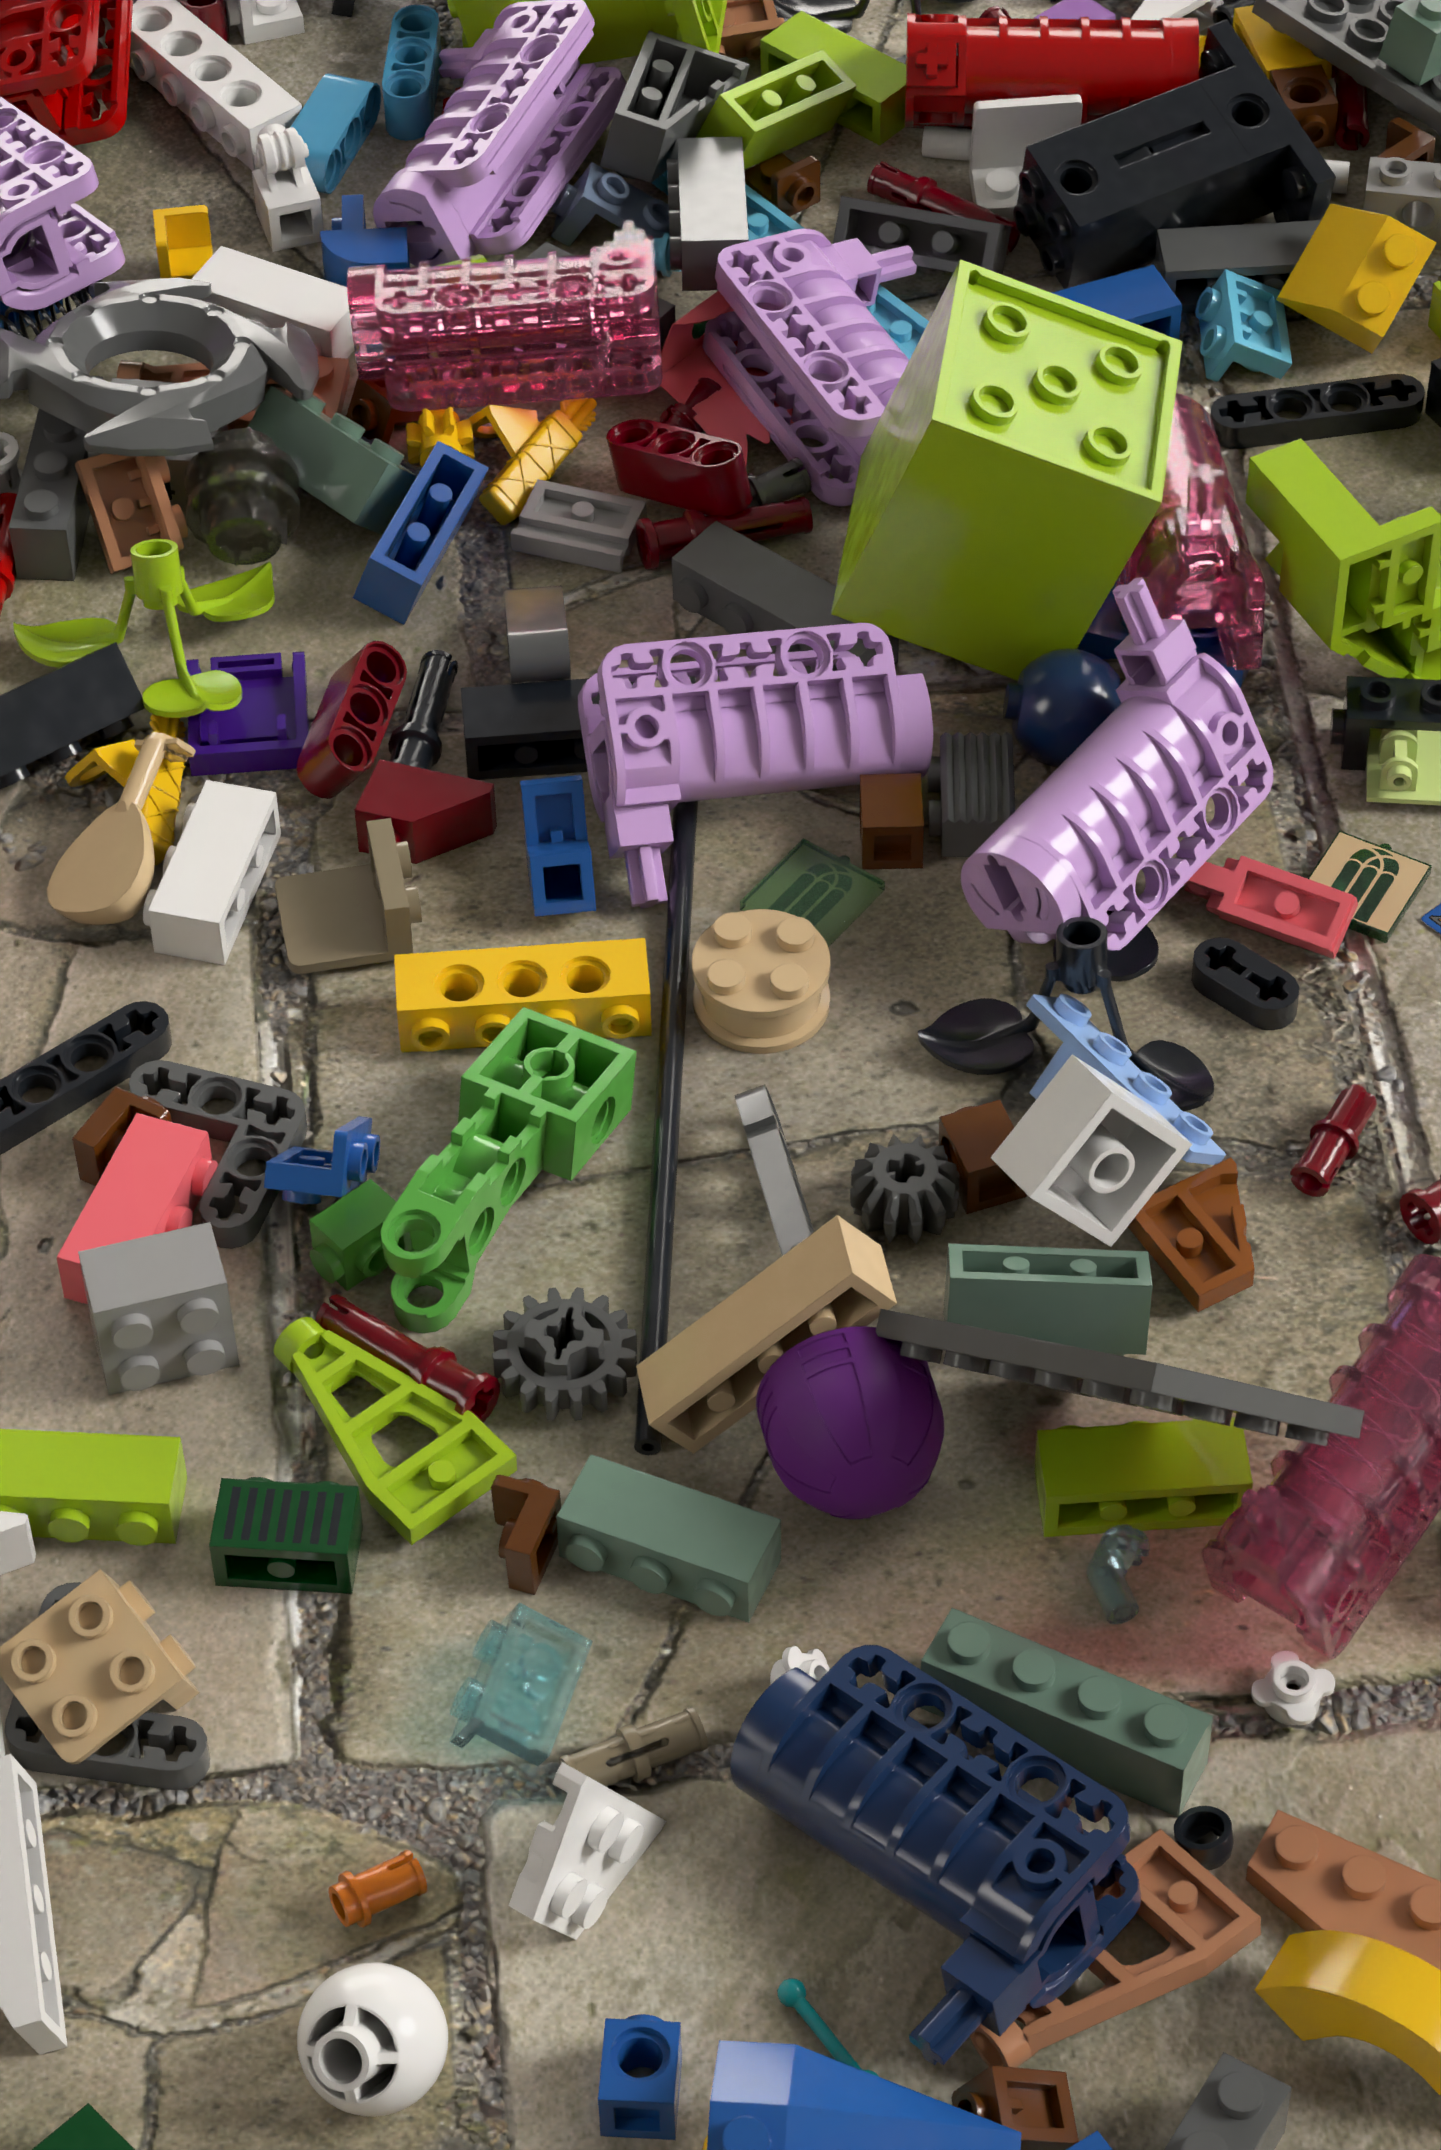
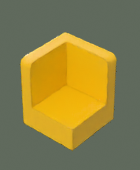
M195 205L153 210L160 278L180 277L192 279L213 255L207 206Z

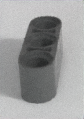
M562 585L504 589L511 683L571 679L569 639Z

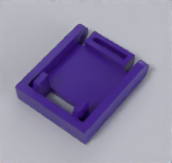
M304 651L292 653L293 677H283L281 652L210 658L211 670H221L232 674L238 679L242 687V700L236 707L229 710H205L201 714L188 717V744L196 750L194 757H189L191 776L297 768L299 755L309 733L307 673ZM199 659L186 660L190 676L202 673Z

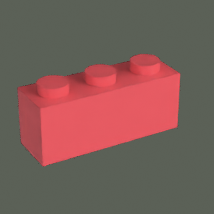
M136 1113L57 1255L64 1298L88 1304L79 1260V1251L192 1226L193 1212L218 1167L217 1161L212 1160L207 1131Z

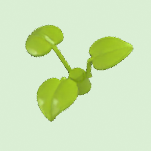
M168 539L145 540L135 544L130 550L134 576L124 577L125 593L117 624L105 618L73 619L39 626L13 623L16 641L26 655L40 664L59 668L112 643H122L136 595L139 599L143 600L145 608L164 610L176 672L179 678L159 681L147 687L142 697L145 709L156 716L167 718L194 716L203 713L205 710H229L236 707L242 700L240 682L232 674L221 670H211L190 676L174 606L176 605L178 610L189 613L191 616L203 614L208 620L214 622L237 621L261 615L267 612L275 601L272 564L268 561L251 570L189 589L185 580L184 567L180 566L177 543Z

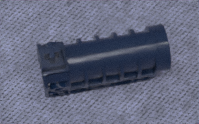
M863 1645L853 1648L843 1655L819 1681L798 1667L787 1671L776 1679L758 1698L737 1734L731 1755L730 1772L734 1784L740 1790L964 1940L960 1947L940 1967L946 1995L909 2034L910 2042L922 2051L923 2058L933 2065L937 2062L944 2065L981 2024L1000 2037L1026 2009L1027 2004L1032 2008H1039L1061 1996L1129 1923L1140 1907L1141 1890L1135 1868L1126 1860V1856L1121 1854L1130 1841L1131 1831L1129 1816L1124 1802L1110 1790L887 1648L879 1645ZM880 1671L884 1687L895 1695L891 1704H889L887 1691L871 1682L858 1688L856 1677L863 1674L871 1678ZM922 1706H934L945 1713L942 1721L929 1729L908 1715L916 1708ZM959 1726L961 1727L963 1740L974 1747L982 1749L989 1743L993 1744L996 1760L1007 1767L1003 1777L997 1762L986 1755L979 1754L973 1758L968 1754L964 1741L955 1736ZM1046 1778L1059 1786L1053 1797L1041 1802L1021 1789L1022 1785L1029 1780ZM1073 1797L1076 1811L1079 1815L1094 1823L1100 1821L1105 1816L1108 1818L1110 1830L1107 1833L1099 1829H1094L1090 1833L1084 1830L1081 1818L1068 1809ZM1115 1881L1119 1883L1121 1896L1118 1899L1107 1894L1099 1901L1095 1900L1093 1885L1096 1886L1098 1884L1101 1887L1108 1888Z

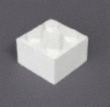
M1072 1054L995 1151L991 1159L1030 1198L1112 1247L1193 1144L1151 1105Z

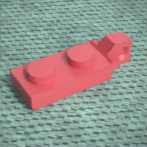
M1242 855L1239 860L1227 858L1223 867L1205 862L1185 883L1184 888L1185 891L1208 900L1206 910L1219 915V918L1332 959L1336 957L1358 906L1357 897L1352 894Z

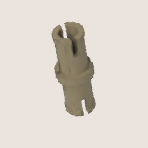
M688 1707L683 1712L637 1729L632 1724L617 1728L616 1737L571 1755H563L559 1757V1765L563 1762L606 1787L630 1777L635 1782H640L651 1777V1769L693 1752L708 1749V1741L699 1715L693 1707ZM660 1740V1746L611 1765H606L609 1759Z

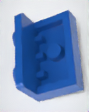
M358 1116L336 1129L333 1151L293 1146L266 1162L264 1188L283 1190L282 1200L301 1204H319L322 1201V1195L343 1197L367 1181V1173H375L377 1170L380 1156V1136L371 1134L372 1118Z

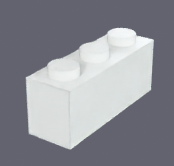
M220 246L192 278V280L211 283V295L200 299L202 301L223 307L269 328H281L288 322L306 330L319 356L347 359L367 336L362 292L233 249Z
M206 780L197 802H190L185 810L182 835L177 846L171 845L166 852L163 863V878L158 889H151L144 903L143 921L146 926L151 928L155 953L221 965L226 964L281 836L276 792Z

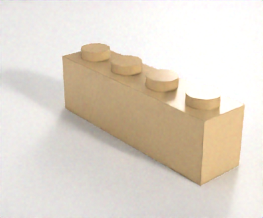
M836 1215L638 1364L636 1368L648 1424L694 1454L756 1408V1396L761 1380L771 1365L787 1350L807 1338L829 1330L853 1326H868L879 1317L880 1309L889 1310L895 1306L897 1302L881 1245Z

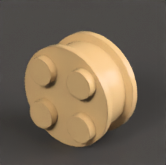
M770 909L731 912L718 917L715 923L708 927L696 942L692 954V974L695 981L693 1009L701 1028L718 1043L745 1053L768 1054L782 1052L797 1047L812 1038L825 1023L830 1009V988L828 984L830 951L823 936L809 920Z

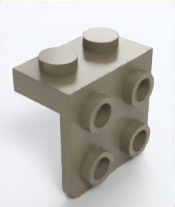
M391 818L366 821L370 864L285 876L275 882V894L288 965L292 972L306 974L393 961L396 954L413 953L411 924L422 922L421 906L417 886L405 887L404 879L412 878L409 847L407 841L396 842Z

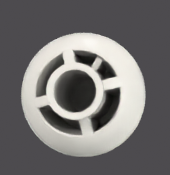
M385 1963L353 1965L336 1972L326 1979L307 2001L297 2032L298 2056L304 2074L311 2086L323 2099L334 2107L360 2116L375 2117L389 2115L417 2102L437 2080L444 2066L448 2050V2027L445 2014L432 1990L411 1972Z

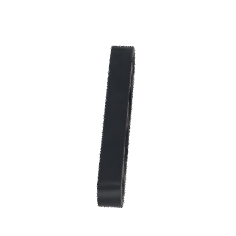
M1388 374L1231 394L1220 397L1211 406L1209 436L1213 442L1221 447L1245 449L1290 443L1298 439L1307 441L1406 428L1416 424L1422 417L1425 389L1422 383L1413 376ZM1335 404H1348L1356 407L1357 410L1341 412L1334 410L1331 406ZM1280 411H1294L1303 416L1298 419H1286L1279 417L1276 413Z
M148 1001L128 1004L0 1079V1155L127 1080L139 1066L164 1057L172 1045L169 1017L165 1009L156 1003ZM95 1055L107 1060L104 1066L95 1071L85 1072L74 1067L76 1062L87 1056ZM35 1087H47L55 1091L52 1097L40 1103L26 1102L22 1099L24 1093Z

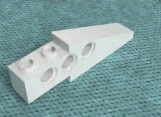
M0 1713V2007L13 2029L41 2055L68 2046L37 1783L12 1754L5 1755Z

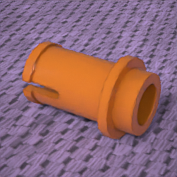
M405 1850L398 1856L356 1875L345 1871L338 1876V1883L329 1887L330 1901L340 1922L345 1927L357 1923L362 1928L371 1924L373 1915L416 1895L421 1896L427 1892V1882L422 1867L417 1858L413 1859V1853L410 1850Z

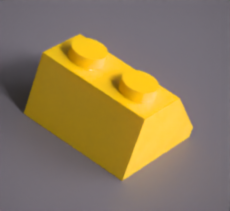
M1331 203L1276 300L1372 354L1386 334L1437 242L1389 215Z

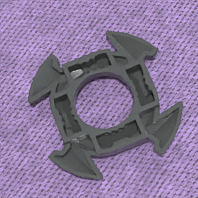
M180 277L92 283L88 286L89 293L92 296L91 300L81 304L50 324L34 340L0 328V400L10 398L13 391L28 390L30 404L87 432L84 436V449L88 452L131 457L176 456L214 450V443L210 433L246 415L265 400V386L270 379L287 389L300 400L311 398L319 379L318 351L306 330L288 322L281 328H269L223 307L202 301L200 299L211 295V283ZM144 350L168 351L182 354L201 362L210 370L209 375L188 382L155 387L108 382L89 375V372L97 364L110 357Z

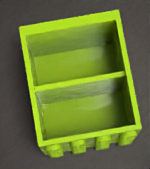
M960 259L861 455L831 615L853 623L873 624L881 628L885 634L1017 681L1021 671L1037 657L1054 650L1077 649L1162 503L1183 341Z

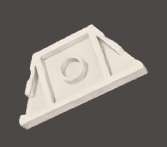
M562 1762L552 1784L568 1793L563 1808L554 1825L545 1820L537 1825L529 1847L527 1862L519 1875L509 1906L528 1918L577 1940L584 1929H589L598 1920L608 1898L656 1838L666 1821Z

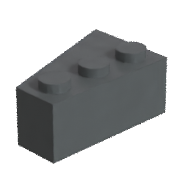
M649 31L615 110L600 166L614 170L625 178L641 179L652 183L667 171V159H678L677 138H696L719 95L745 83L750 64Z

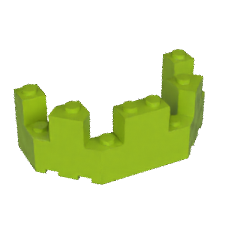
M1302 439L1250 457L1245 503L1279 541L1265 560L1280 576L1279 591L1330 650L1342 656L1348 654L1356 658L1362 666L1385 678L1441 680V513H1438L1432 506L1379 525Z

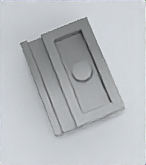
M538 479L519 516L520 523L518 527L513 528L511 532L512 550L621 573L625 556L630 555L636 542V522L638 519L647 518L646 501Z

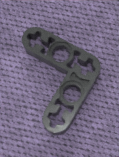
M155 1060L139 1066L131 1074L129 1080L131 1093L137 1096H148L157 1100L169 1110L173 1123L207 1131L209 1138L229 1142L201 1198L199 1206L201 1224L211 1222L217 1247L238 1248L253 1241L259 1233L280 1190L264 1188L265 1173L251 1177L240 1174L237 1169L246 1161L257 1159L267 1162L293 1146H302L308 1130L303 1100L296 1093L286 1089L171 1061ZM217 1098L228 1099L235 1104L231 1110L219 1115L209 1114L201 1109L205 1103ZM235 1196L239 1197L241 1214L234 1213L230 1216L236 1204ZM228 1217H229L228 1221H226V1220H220V1219H219V1218H228Z
M81 1582L66 1583L57 1586L49 1592L41 1605L38 1617L79 1586ZM13 1695L5 1721V1735L10 1754L24 1769L35 1772L168 1790H183L201 1781L210 1768L208 1740L203 1727L196 1721L182 1716L145 1712L119 1733L127 1738V1742L118 1753L110 1756H100L93 1753L79 1764H69L61 1759L44 1734L41 1735L38 1743L28 1742L27 1736H35L39 1728L15 1695ZM148 1739L149 1746H143L144 1758L140 1759V1740ZM176 1745L188 1746V1751L181 1752L178 1761L170 1762L166 1760L165 1755L173 1754Z

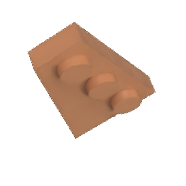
M1277 1810L1248 1863L1247 1882L1306 1932L1335 1930L1367 1936L1409 1952L1441 1970V1881Z

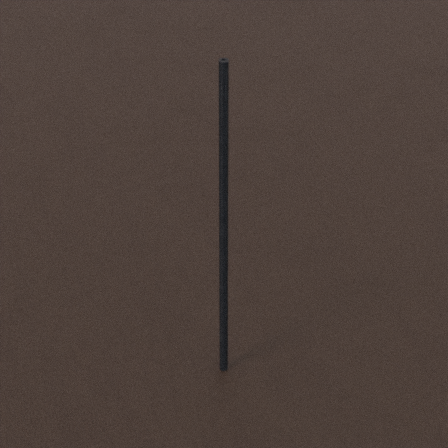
M692 676V677H689L690 680H691V683L694 684L695 681H696V678L693 677V676ZM698 801L680 802L673 808L672 831L674 842L671 844L639 1364L665 1345L668 1339ZM638 1378L634 1448L642 1455H655L661 1451L662 1433L648 1424Z

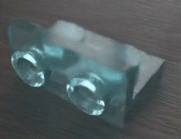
M520 1602L501 1623L493 1619L490 1620L482 1631L473 1650L472 1657L481 1661L474 1678L469 1676L463 1682L452 1703L450 1715L458 1718L449 1742L463 1749L475 1735H478L539 1767L550 1756L593 1641Z

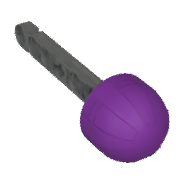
M764 1084L735 1095V1100L783 1256L814 1233V1229L778 1114L769 1091ZM853 1326L829 1330L796 1344L771 1365L761 1380L756 1396V1410L772 1465L783 1484L798 1499L818 1510L843 1519L871 1518L873 1515L887 1512L896 1507L899 1508L914 1498L930 1479L944 1438L943 1411L927 1361L899 1355L902 1342L877 1336V1327Z

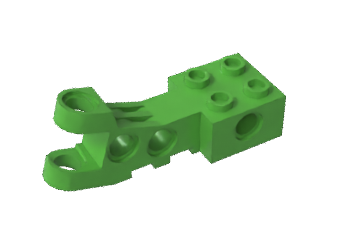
M523 1007L461 1076L458 1124L451 1131V1142L438 1156L431 1154L419 1167L384 1220L381 1228L385 1261L390 1269L396 1272L391 1283V1297L394 1314L402 1326L418 1333L436 1332L448 1326L471 1294L477 1262L511 1206L538 1174L544 1170L569 1181H572L631 1110L636 1050ZM408 1232H410L412 1244L410 1252L398 1246L399 1239ZM421 1286L436 1287L443 1293L442 1298L430 1307H416L407 1301L408 1295L414 1289Z

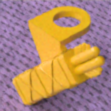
M581 390L579 393L577 391L568 392V396H565L564 401L560 402V410L553 411L540 422L538 421L536 410L490 404L468 418L472 421L473 437H499L511 456L493 481L487 484L488 487L482 490L483 493L479 497L482 505L501 525H506L520 516L537 480L549 481L555 474L556 469L579 444L578 442L583 438L580 431L586 432L588 427L592 425L591 422H595L596 412L593 410L596 408L597 402L595 399L589 398L587 390ZM487 423H491L492 426H482V425L487 424Z
M154 714L150 716L151 721L149 725L153 732L164 733L184 741L186 727H184V722L180 721V718H167ZM131 739L94 748L66 773L65 779L70 787H78L108 773L125 787L139 754V751L134 747L135 740ZM165 758L162 760L141 810L151 831L155 865H159L164 860L168 848L171 845L174 846V829L176 815L179 812L182 775L185 769V762L170 763Z

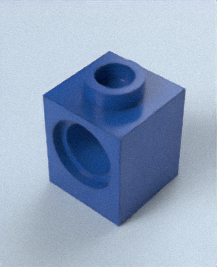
M646 2014L633 2015L626 2019L605 2018L598 2093L600 2136L676 2140L682 2067L681 2022L664 2021L659 2017ZM638 2067H647L656 2071L654 2074L644 2078H636L626 2074L628 2071Z

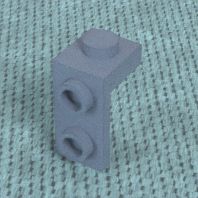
M591 162L573 186L566 183L564 190L551 208V211L557 214L551 237L569 247L595 214L600 215L636 237L663 238L665 233H669L667 203L653 198L626 182L621 176L611 173Z

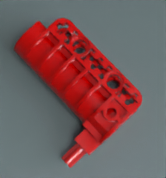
M0 0V96L71 146L96 142L114 136L124 126L127 117L133 0ZM102 18H107L112 27L106 32L105 43L108 48L105 49L98 39L105 34V22ZM104 65H112V70L105 77L91 79L95 70ZM97 99H102L108 110L102 112L101 119L94 121L100 115L101 104Z
M907 13L906 128L924 129L925 126H947L972 129L973 107L977 101L1079 94L1081 96L1083 104L1082 125L1199 80L1198 18L1130 20V17H1121L1120 20L1089 19V17H1080L1079 19H1048V16H1039V19L1007 18V16H999L998 18H966V15H915V13Z

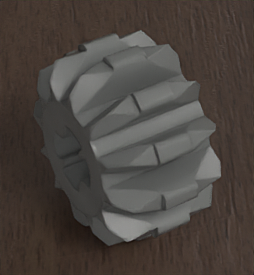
M893 1133L887 1148L869 1143L865 1158L855 1160V1167L851 1171L852 1188L850 1189V1203L854 1214L862 1216V1223L865 1226L866 1233L884 1229V1235L889 1244L898 1235H908L917 1245L923 1230L941 1235L946 1219L955 1217V1212L959 1207L958 1190L960 1175L956 1164L948 1162L944 1145L926 1149V1144L921 1134L912 1143H902Z

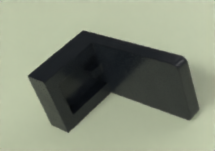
M1347 676L1343 709L1332 708L1330 722V744L1341 745V769L1365 771L1370 728L1441 731V680Z

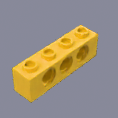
M645 938L394 955L396 1009L401 1053L488 1047L523 1007L605 1039L652 1036L651 997Z

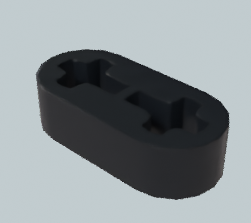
M1211 938L1197 946L1194 951L1191 981L1199 993L1250 1025L1262 1030L1273 1031L1283 1029L1293 1022L1297 1016L1299 985L1290 973L1241 943L1229 938Z

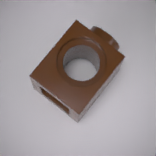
M1322 64L1270 71L1269 81L1315 147L1334 146L1338 101Z
M921 773L860 775L859 821L862 870L923 868L924 818Z
M1000 1099L978 1106L964 1107L954 1113L939 1117V1146L944 1145L948 1162L955 1163L957 1166V1171L960 1175L959 1200L966 1214L1027 1197V1194L991 1159L995 1151L1014 1129Z

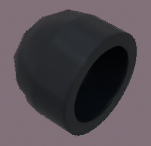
M1197 1806L1184 1811L1175 1821V1842L1208 1871L1221 1867L1230 1858L1234 1844L1231 1820L1224 1811L1212 1806Z

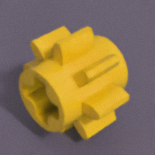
M453 407L422 409L423 413L419 417L418 424H406L408 462L410 464L420 462L421 467H423L437 441L474 459L471 419L460 421L458 414L453 411Z

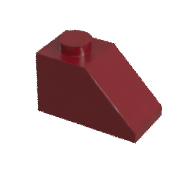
M379 759L354 809L359 852L369 854L366 821L391 818L396 842L407 841L411 863L418 864L493 835L497 827L493 783Z

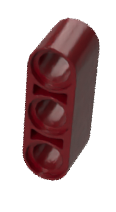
M648 419L627 420L613 426L607 432L606 439L620 491L687 510L695 509L703 514L718 517L739 513L752 502V493L742 448L739 443Z
M383 641L367 643L331 677L297 761L298 777L311 794L319 798H333L373 764L407 676L405 661L393 646Z

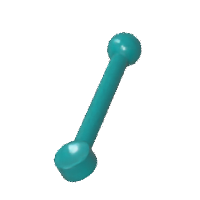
M795 1978L784 1980L777 1990L780 2002L786 2007L796 2009L835 2060L862 2070L807 2001L804 1984ZM863 2070L865 2072H868L879 2077V2075L874 2071Z

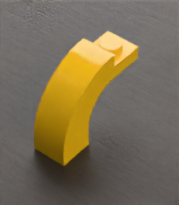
M1316 1930L1289 1935L1254 1990L1302 2041L1334 2036L1349 2037L1370 2043L1391 2053L1420 2074L1441 2096V1970L1393 1945L1350 1932Z

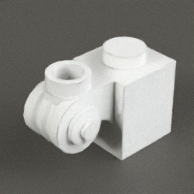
M280 124L267 125L260 130L257 136V154H253L255 166L261 167V169L252 170L256 213L272 252L321 242L320 231H324L321 199L305 164V158L309 156L307 143H304L294 127L286 129Z

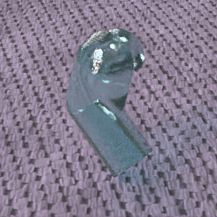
M1127 1524L1113 1526L1103 1533L1086 1571L1087 1578L1107 1621L1113 1625L1125 1623L1134 1618L1139 1612V1605L1126 1580V1574L1130 1566L1141 1565L1143 1561L1140 1556L1147 1557L1150 1551L1147 1535L1142 1530L1132 1528Z

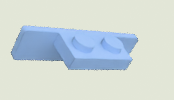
M1037 994L1031 996L1026 1006L1063 1042L1029 1092L1035 1099L1039 1097L1073 1054L1151 1105L1193 1144L1181 1159L1189 1163L1216 1165L1222 1162L1226 1153L1211 1139L1213 1135L1212 1129L1197 1116L1182 1111L1170 1099L1172 1091L1163 1081L1150 1073L1142 1072L1129 1059L1132 1053L1123 1042L1110 1034L1101 1032L1089 1020L1092 1014L1083 1003L1066 994H1060L1058 998Z

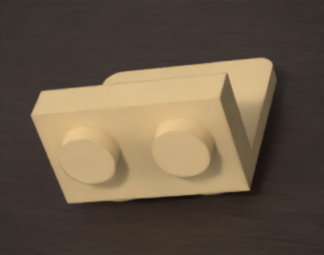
M101 1569L0 1646L1 1678L61 1759L69 1764L83 1762L162 1699L178 1710L200 1693L187 1677V1674L193 1671L196 1665L171 1634L160 1641L146 1622L148 1618L155 1614V1611L131 1580L120 1587Z

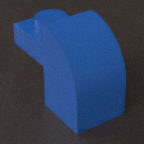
M363 194L342 195V217L332 218V230L320 231L325 280L362 292L364 306H379V279L387 277L394 305H402L405 281L410 276L407 227L366 229ZM410 278L406 289L405 305H411Z
M574 775L520 781L526 859L535 917L596 911L592 855L587 835L582 776Z

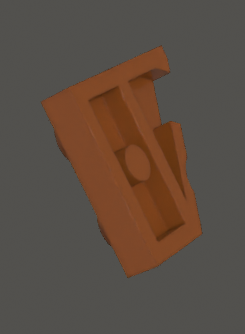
M1228 1158L1153 1194L1127 1226L1197 1312L1253 1286L1255 1268L1251 1245L1246 1239L1247 1222L1244 1204H1240L1237 1186V1164L1232 1158Z

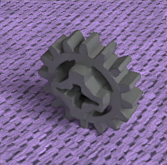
M554 1287L548 1289L547 1302L539 1304L536 1299L529 1295L524 1297V1314L522 1315L507 1310L503 1314L504 1330H496L493 1334L494 1376L502 1380V1392L506 1398L520 1394L521 1411L528 1413L539 1404L545 1406L546 1419L554 1421L560 1409H569L571 1416L577 1421L582 1420L583 1406L591 1404L602 1413L608 1410V1392L620 1397H624L627 1394V1377H636L637 1334L635 1329H628L627 1313L624 1309L609 1314V1297L601 1295L592 1303L584 1300L583 1288L576 1287L570 1299H561L560 1293Z

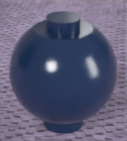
M1059 649L1045 653L1031 661L1021 671L1017 684H1007L1003 704V719L1012 720L1013 734L1020 746L1030 756L1043 764L1058 768L1121 704L1116 693V689L1121 685L1119 676L1106 661L1083 650Z

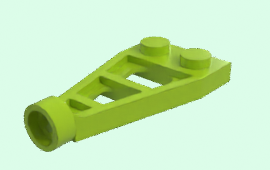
M302 1317L295 1320L277 1338L274 1345L275 1357L298 1378L368 1503L411 1545L491 1490V1485L496 1475L500 1474L509 1477L517 1471V1455L472 1412L467 1410L463 1415L459 1414L454 1410L455 1402L422 1383L418 1384L410 1376L332 1331H326L312 1317ZM360 1376L384 1393L385 1396L355 1417H351L339 1404L332 1392L354 1377ZM399 1416L413 1418L437 1434V1439L397 1467L390 1466L384 1462L372 1441V1435Z

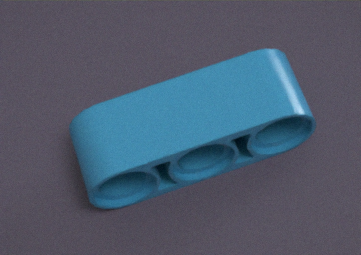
M409 5L403 7L394 14L382 79L386 131L390 136L399 140L409 141L424 137L434 118L440 80L439 68L442 65L439 57L441 37L439 15L429 6Z
M327 73L321 78L290 127H294L304 143H307L309 156L305 158V164L318 192L331 194L336 189L374 127L381 105V90L378 83Z

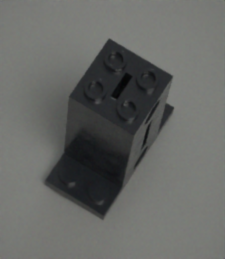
M1228 20L1208 26L1204 49L1200 56L1199 80L1026 146L1023 168L1019 173L1020 187L1017 205L1013 209L1014 220L1020 233L1025 237L1029 236L1039 250L1040 259L1047 274L1051 277L1056 276L1064 289L1114 276L1154 260L1157 229L1242 225L1270 213H1273L1276 223L1322 220L1329 207L1336 176Z

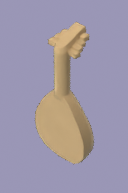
M152 732L145 740L137 739L135 741L134 747L139 751V754L118 803L107 808L79 835L58 861L47 887L48 902L63 917L83 925L117 924L135 916L144 905L154 877L155 858L151 831L141 810L163 758L168 759L172 763L187 762L188 757H194L196 750L179 738H174L164 733Z

